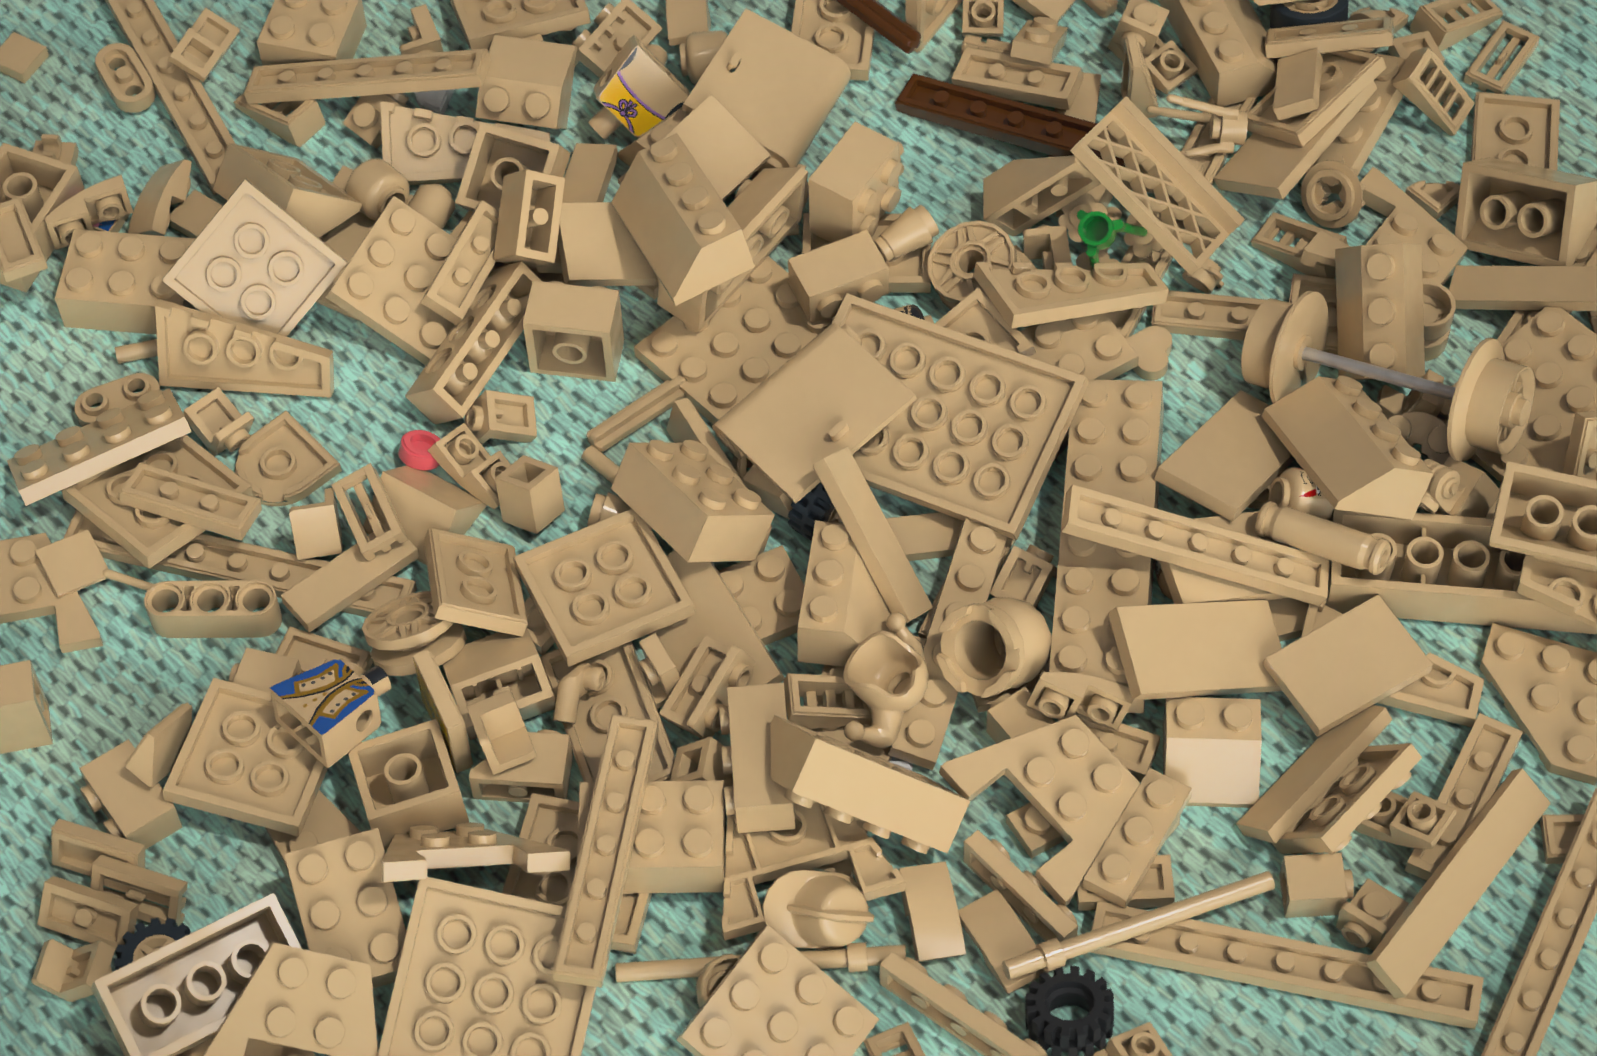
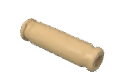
M1272 501L1265 503L1257 515L1255 530L1261 537L1269 536L1278 543L1358 570L1367 569L1373 575L1382 573L1388 563L1391 545L1386 539L1381 538L1377 540L1371 534L1287 506L1278 507Z

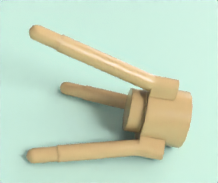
M1173 94L1166 96L1168 102L1206 113L1149 106L1147 108L1149 114L1210 124V139H1217L1218 143L1180 151L1187 158L1214 153L1233 154L1234 145L1245 144L1248 115L1246 111H1239V108L1221 107Z

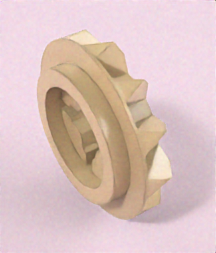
M1326 160L1314 165L1306 173L1301 186V199L1305 211L1313 221L1323 227L1340 228L1358 219L1360 209L1366 204L1363 201V190L1366 185L1360 183L1356 175L1358 170L1349 168L1344 164V161ZM1342 184V190L1338 194L1342 201L1336 200L1325 204L1331 194L1328 186L1333 187Z

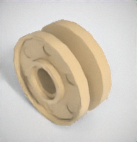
M981 220L962 222L946 230L934 243L928 256V276L941 301L950 310L977 288L986 295L973 277L974 273H970L975 268L976 262H991L993 269H1011L1012 262H1022L1009 235L996 224Z
M431 591L411 593L390 600L375 609L365 619L362 626V631L368 645L373 647L370 653L375 666H380L387 676L416 674L413 655L426 649L432 652L439 667L454 658L464 648L467 639L461 624L434 618Z

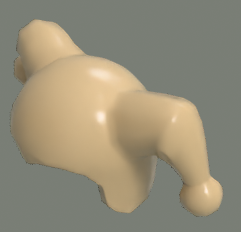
M893 613L887 619L888 629L895 632L896 636L884 630L871 634L856 647L845 664L843 673L845 683L869 706L871 714L870 727H863L857 721H851L846 724L844 735L852 742L861 740L878 748L891 746L898 737L904 712L917 705L926 692L929 674L924 660V649L918 639L906 627L905 616L901 613Z

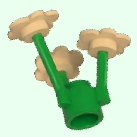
M1085 193L1080 198L1061 208L1064 214L1059 217V225H1066L1071 240L1075 242L1084 241L1088 245L1086 252L1080 254L1076 259V266L1084 270H1093L1095 263H1120L1116 259H1110L1109 253L1103 250L1114 242L1118 232L1125 233V243L1133 246V252L1139 258H1147L1153 251L1161 252L1164 250L1157 240L1131 214L1127 218L1126 223L1120 219L1112 221L1107 216L1106 207L1102 203H1094V197L1089 193ZM1153 212V215L1162 222V218H1159L1158 213Z

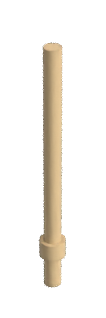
M1269 871L1060 942L1054 938L1039 943L1034 951L1002 961L1003 971L1007 979L1010 980L1039 969L1049 972L1066 965V960L1275 889L1273 876Z
M866 942L851 943L847 945V948L799 951L820 969L848 968L849 972L868 971V966H880L881 962L891 951L903 959L906 958L905 944L866 947ZM720 956L616 963V982L699 977L705 964Z

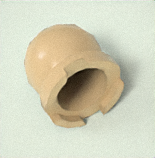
M994 597L984 603L969 604L949 613L939 627L938 632L943 633L940 641L941 653L936 654L937 662L944 678L960 693L969 692L975 696H981V698H988L1009 688H1018L1036 678L1050 659L1052 635L1044 616L1030 602L1010 597Z

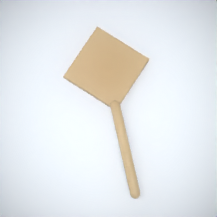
M88 529L35 550V554L58 598L106 579H112L146 591L154 585L153 583L108 569Z

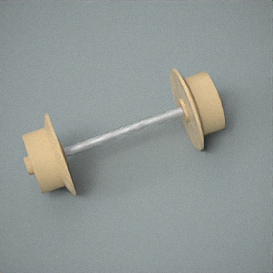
M1307 291L1294 304L1273 298L1267 299L1259 306L1251 319L1242 348V375L1247 383L1269 389L1272 403L1312 381L1316 377L1320 366L1325 365L1452 400L1447 425V445L1450 456L1456 461H1467L1479 448L1507 455L1516 447L1524 433L1534 400V372L1528 366L1505 361L1502 345L1497 339L1486 338L1475 347L1461 372L1456 387L1325 352L1329 314L1326 300L1319 292Z

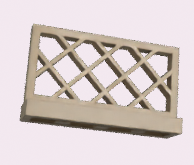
M1127 96L1070 150L1190 276L1207 261L1225 239L1245 220ZM1091 149L1100 151L1102 160ZM1115 156L1124 160L1125 167L1117 165ZM1122 180L1130 182L1132 191L1126 187ZM1145 188L1153 190L1155 198L1149 197ZM1153 212L1160 213L1162 222L1153 215ZM1176 219L1183 221L1185 230L1178 228ZM1183 243L1191 246L1193 255L1183 246Z

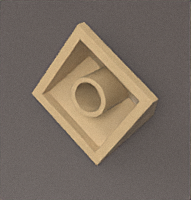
M403 466L383 471L380 477L407 538L418 549L419 558L416 560L427 565L424 539L428 528L464 535L487 506L465 490L426 470H417L409 466ZM374 494L372 504L383 526L387 523V520ZM366 516L363 528L367 534H371L373 529Z

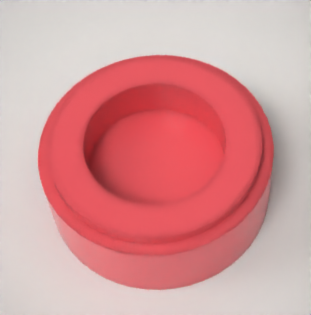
M424 430L409 431L401 438L398 450L399 458L404 464L417 470L435 469L439 464L427 450L439 441L440 438Z

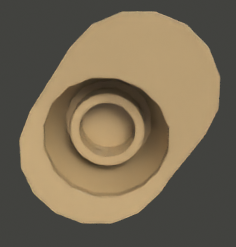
M812 870L789 871L777 878L770 886L762 905L763 917L766 920L765 925H769L792 946L799 948L823 950L843 948L861 936L866 929L867 923L874 922V915L869 912V906L865 896L859 890L857 882L852 877L841 873Z

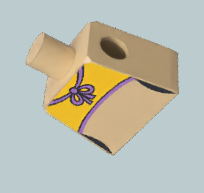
M633 35L593 88L595 96L604 107L588 122L605 140L622 124L638 138L681 110L683 103L690 93Z

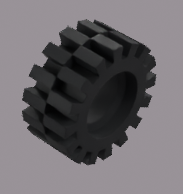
M1071 966L1070 973L1066 974L1063 973L1062 967L1055 969L1053 977L1047 972L1041 973L1039 975V983L1034 980L1029 986V993H1026L1025 998L1026 1030H1028L1029 1039L1035 1042L1038 1041V1044L1045 1051L1052 1048V1056H1061L1062 1052H1069V1056H1077L1079 1051H1083L1085 1056H1093L1094 1046L1101 1051L1106 1046V1038H1111L1114 1026V995L1111 988L1107 989V981L1103 977L1095 981V972L1089 969L1086 970L1084 976L1079 975V966ZM1073 1005L1085 1009L1088 1015L1077 1020H1063L1055 1017L1051 1012L1061 1006Z

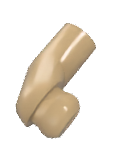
M590 663L580 664L561 678L557 688L553 721L576 724L579 698L589 690L598 692L605 685L606 676L601 667H592Z

